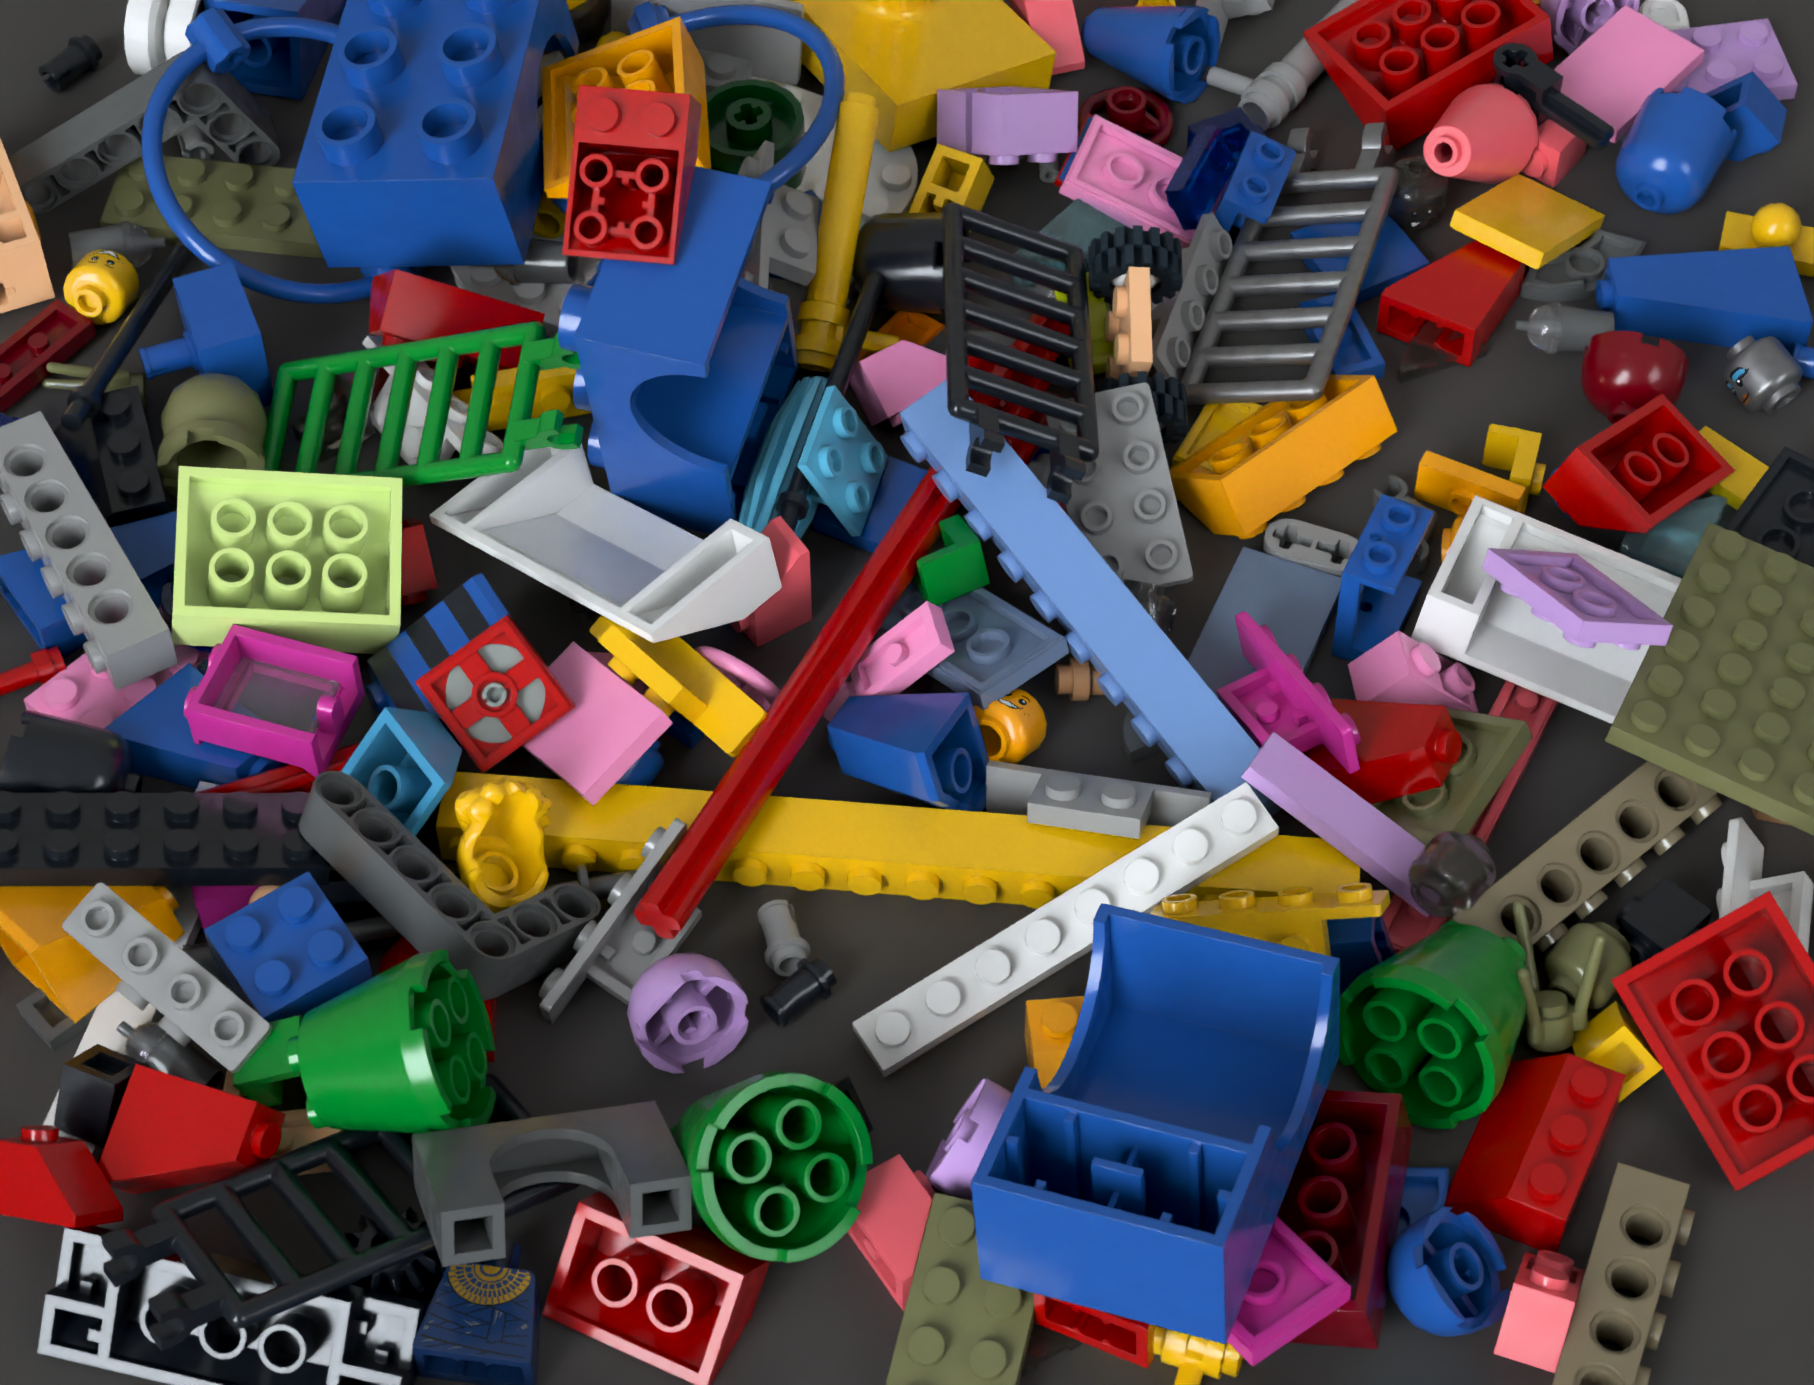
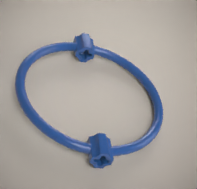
M650 1L634 7L632 17L626 22L631 34L680 16L688 32L725 25H754L774 28L799 38L815 52L824 71L825 84L821 106L808 131L793 149L772 168L756 179L772 182L773 190L776 191L795 176L825 143L838 118L840 102L844 99L845 77L840 55L832 41L810 21L781 9L758 5L707 7L669 17L665 6H656ZM542 124V127H541V130H540V133H539V138H540V145H541V151H542V156H543V124ZM550 198L554 205L566 214L568 198Z
M212 7L200 13L192 23L187 25L185 36L192 45L173 61L157 82L144 115L141 136L145 176L153 199L171 230L193 254L212 268L233 262L243 287L273 298L297 303L338 304L371 297L373 277L393 269L421 276L419 272L425 266L361 267L360 272L364 278L341 283L317 284L281 279L262 273L232 258L205 237L188 218L170 186L162 154L165 118L171 101L183 81L203 62L207 64L213 74L221 73L223 75L236 69L244 59L249 57L252 47L248 41L270 37H300L334 44L339 25L300 17H266L234 24L223 9L217 10L215 7Z

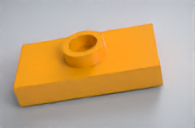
M1426 450L1419 462L1414 498L1451 511L1458 516L1466 515L1475 495L1521 513L1526 487Z

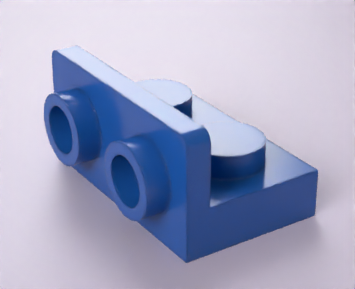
M1251 131L1232 169L1229 181L1214 214L1224 230L1229 232L1231 226L1240 229L1246 217L1262 224L1268 222L1295 158L1296 151Z

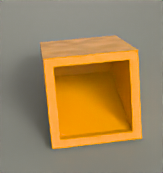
M0 886L1 949L11 964L37 989L40 988L47 995L48 999L76 1024L116 991L115 987L122 980L62 928V923L94 886ZM108 886L173 942L185 934L173 913L179 908V904L165 886Z

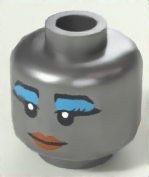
M1748 336L1735 344L1727 353V357L1731 361L1724 370L1723 380L1750 412L1756 413L1765 410L1768 415L1774 414L1788 405L1800 393L1801 387L1798 383L1801 380L1803 370L1777 338L1769 336L1756 341L1752 336Z

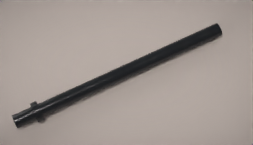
M180 239L84 384L74 388L68 396V408L61 417V424L66 430L71 432L80 430L86 419L92 418L97 414L102 404L100 397L173 287L172 279L180 276L193 256V253Z
M876 272L868 273L865 278L788 488L779 494L775 504V509L778 512L777 517L781 516L793 532L798 521L804 519L809 509L807 496L811 488L810 482L797 465L826 387L835 385L843 397L846 393L886 284L884 276Z

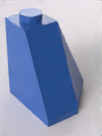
M969 692L850 696L827 724L829 744L836 753L842 774L938 809L982 812L986 807V766L989 762V756Z

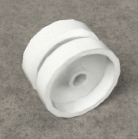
M204 0L128 1L124 25V46L128 65L135 74L144 75L192 45L185 36L187 25L205 11Z

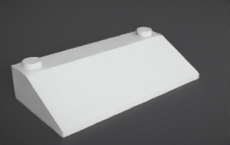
M582 443L578 449L563 450L545 447L525 450L523 463L519 470L512 473L478 477L429 515L432 524L652 643L744 620L782 588L769 537L730 518L703 540L623 498L611 494V492L593 483Z
M1475 495L1429 589L1411 638L1419 643H1427L1437 653L1449 656L1613 724L1650 645H1641L1639 650L1624 649L1613 643H1597L1594 648H1584L1566 641L1563 638L1564 632L1552 622L1544 621L1531 613L1532 607L1521 598L1511 596L1500 589L1501 583L1482 569L1488 548L1576 553L1662 618L1682 578Z

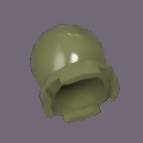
M215 372L194 376L173 389L161 414L163 440L158 447L157 468L163 476V487L167 492L177 498L179 466L265 471L263 444L267 434V418L259 395L237 376Z

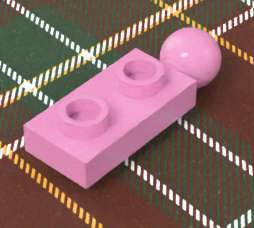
M926 601L870 644L850 673L852 681H845L824 712V718L830 722L850 696L898 695L955 652L942 608Z

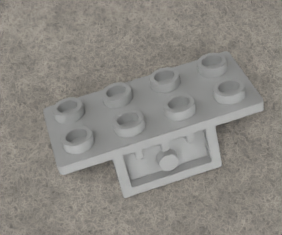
M611 0V32L619 31L627 36L630 35L631 32L626 22L632 17L634 7L648 1L656 6H665L669 17L707 7L758 5L781 9L804 18L805 7L801 3L788 0ZM725 25L689 32L704 61L706 95L714 88L731 81L747 80L751 75L792 85L798 84L801 77L803 41L789 33L774 28L754 25Z
M1144 382L1096 392L1099 455L1095 461L1085 462L1086 474L1082 481L1073 479L1071 486L1072 497L1068 504H1065L1067 514L1132 594L1189 583L1193 580V571L1150 385ZM1074 397L1068 398L1067 400L1074 402ZM1046 415L1048 427L1076 436V425Z

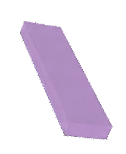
M1274 731L1263 743L1241 776V778L1426 917L1437 908L1458 873L1456 868L1431 849H1426L1427 846ZM1424 850V853L1415 860L1414 864L1411 865L1415 857L1420 855L1421 852Z

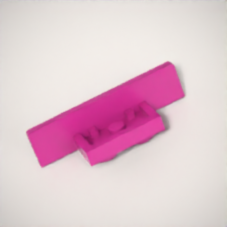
M1246 611L1235 615L1242 654L1257 671L1216 690L1217 697L1259 749L1274 731L1302 753L1323 744L1349 774L1360 770L1355 745L1359 744L1361 739L1357 726L1350 715L1346 712L1339 714L1332 706L1324 687L1318 682L1312 684L1306 678L1298 659L1292 653L1284 654L1278 647L1277 641L1267 625L1259 626Z

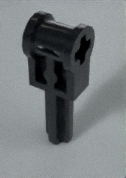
M1509 43L1498 47L1494 52L1492 64L1496 73L1495 78L1489 84L1503 85L1504 88L1516 95L1520 94L1526 99L1537 118V126L1551 119L1592 148L1602 150L1607 146L1609 140L1614 135L1613 127L1561 93L1563 76L1539 61L1536 53L1530 47L1518 43Z

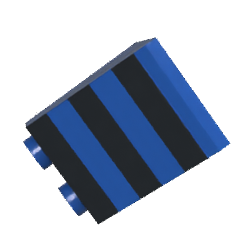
M482 573L471 577L367 660L371 684L365 686V691L373 710L378 716L385 707L433 712L461 747L462 753L466 750L416 685L415 681L502 617L509 614Z

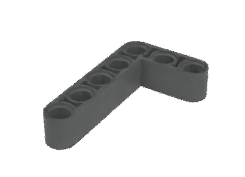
M182 52L11 156L9 161L23 198L30 204L35 214H43L54 209L142 156L141 135L149 99L157 82ZM203 62L183 81L168 108L164 122L162 143L196 124L235 163L274 166L277 164L280 158V149L272 116L229 72L223 75L221 73L213 74L207 64Z
M327 771L316 776L298 824L299 832L304 839L420 954L446 949L448 950L449 962L456 971L468 968L484 1001L494 999L572 961L577 954V951L573 949V945L578 935L591 920L596 921L601 909L599 899L588 888L575 883H563L494 914L358 780L343 772Z

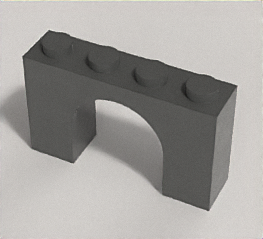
M655 1101L412 1135L414 1189L442 1267L506 1258L503 1197L517 1189L539 1183L570 1182L586 1185L603 1192L614 1202L630 1239L692 1230L690 1173Z

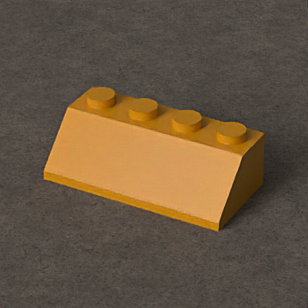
M1329 375L1324 392L1317 400L1267 403L1169 470L1175 497L1213 534L1238 536L1239 539H1248L1262 533L1268 527L1267 521L1279 513L1288 512L1301 506L1306 501V494L1318 486L1328 485L1340 479L1344 475L1343 469L1355 460H1362L1376 454L1382 448L1380 443L1398 431L1375 375ZM1242 435V437H1241V439H1240L1239 442L1230 444L1231 442H1233L1234 440H1236L1237 438H1239V437ZM1204 461L1209 462L1213 472L1199 465Z

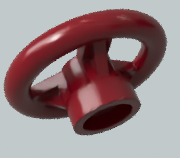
M1131 86L1102 90L1087 99L1078 112V133L1087 114L1094 115L1102 106H1106L1110 122L1134 134L1137 132L1155 134L1148 141L1162 148L1168 143L1174 130V118L1168 105L1155 94ZM1146 107L1151 109L1158 118H1154L1146 112Z

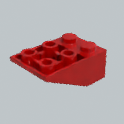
M579 85L562 255L675 265L696 165L702 105L691 94Z

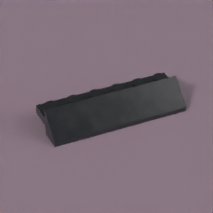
M98 1226L64 1227L56 1287L45 1294L37 1349L39 1354L170 1385L415 1384L418 1371L412 1345L425 1316L427 1302L348 1284L246 1328H234L223 1316L194 1328L190 1335L182 1342L161 1351L150 1336V1326L159 1321L149 1309L148 1299L165 1292H177L181 1295L201 1287L179 1256L174 1254L145 1266L144 1270L135 1279L114 1287L103 1269V1263L112 1260V1258L102 1245V1235L115 1230ZM208 1252L244 1300L277 1287L260 1264Z

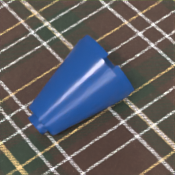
M1198 5L1098 7L1085 18L1081 27V39L1084 42L1087 53L1167 99L1182 104L1195 101L1206 89L1207 81H1203L1202 78L1207 66H1216L1221 41L1220 27L1216 16L1208 15L1209 9Z

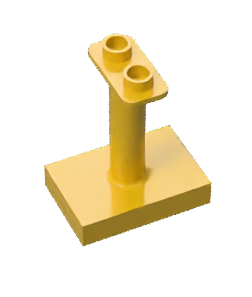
M788 0L804 5V19L821 29L838 51L845 77L843 101H846V95L850 92L868 94L877 99L876 107L880 109L875 138L889 153L937 137V89L978 88L979 92L981 87L1018 86L1049 89L1057 52L1003 0ZM803 42L801 62L824 85V71L820 60L815 52Z

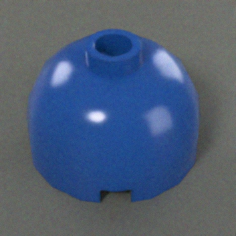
M1442 1207L1425 1214L1400 1231L1387 1256V1281L1391 1296L1398 1309L1415 1327L1428 1334L1441 1337H1457L1472 1334L1491 1326L1503 1317L1509 1301V1288L1500 1292V1280L1497 1272L1507 1268L1503 1254L1493 1235L1476 1216L1467 1211L1456 1215L1450 1212L1452 1207Z

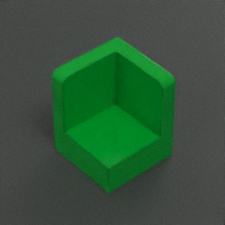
M959 514L939 522L945 548L917 560L918 571L911 580L912 585L925 602L929 601L936 606L990 584L980 540Z
M300 1015L269 1022L273 1026V1032L237 1073H233V1086L250 1100L267 1107L282 1104L283 1080L301 1076V1073L297 1074L291 1069L286 1049L288 1039L299 1034L300 1024L303 1019Z

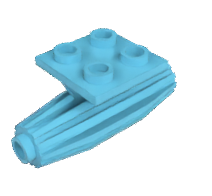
M814 376L811 378L804 377L802 381L798 380L770 422L743 493L739 523L761 533L767 524L777 517L776 501L779 494L788 488L828 378ZM835 385L825 389L797 465L811 484L807 496L809 501L807 515L804 519L798 521L794 531L799 539L802 538L812 522L819 503L827 505L851 537L860 536L888 459V455L885 453L882 445L876 441L858 417L855 409L849 405Z

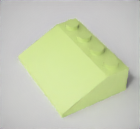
M179 466L171 630L173 645L214 647L218 643L222 644L232 624L343 653L376 654L399 635L401 626L403 478Z

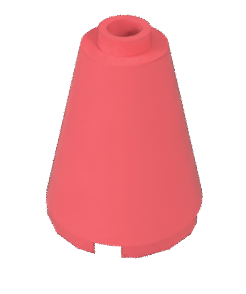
M1491 83L1473 86L1461 92L1451 102L1424 142V158L1428 166L1435 173L1442 176L1488 184L1504 182L1522 172L1528 165L1533 149L1537 147L1539 139L1537 118L1526 99L1520 94L1516 95L1504 88L1503 85Z

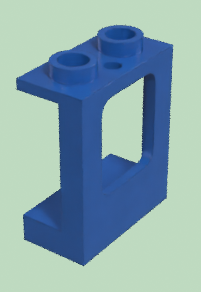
M1381 494L1342 572L1331 655L1352 662L1398 630L1400 632L1403 631L1420 596L1422 587L1421 580L1406 576L1405 573L1433 518L1434 511Z

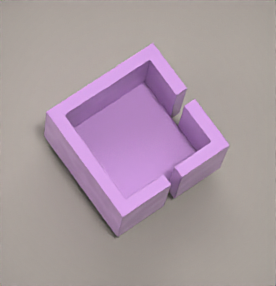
M1018 86L981 87L979 92L978 88L937 89L938 144L982 158L984 161H987V155H989V164L1017 165L1019 164V159H1024V155H1027V162L1053 163L1057 162V153L1077 152L1078 91Z

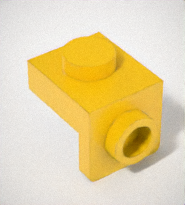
M1490 424L1482 464L1487 467L1511 471L1509 481L1526 487L1521 514L1525 515L1529 494L1540 496L1546 470V464L1537 463L1542 433L1527 431L1517 427Z

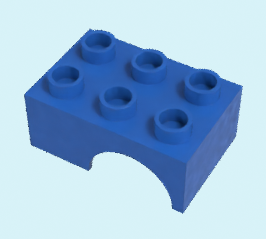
M566 0L346 1L292 181L328 268L525 265L544 188V160L540 145L537 111L538 80L542 56L546 50H564L566 57L577 55L580 43Z
M695 166L675 265L601 259L604 261L594 287L574 283L567 292L559 319L558 340L562 349L578 353L581 369L576 370L574 380V406L576 409L592 412L593 422L587 448L588 462L591 466L606 470L611 494H615L675 526L712 534L730 518L739 522L746 484L768 426L789 395L799 362L789 295L765 289L741 277L767 204L772 203L774 197L773 183Z
M1101 903L1093 919V946L1086 992L1066 1055L1053 1079L1043 1089L1039 1083L1037 1069L1024 1067L971 1181L980 1278L1226 1344L1339 1058L1340 958Z

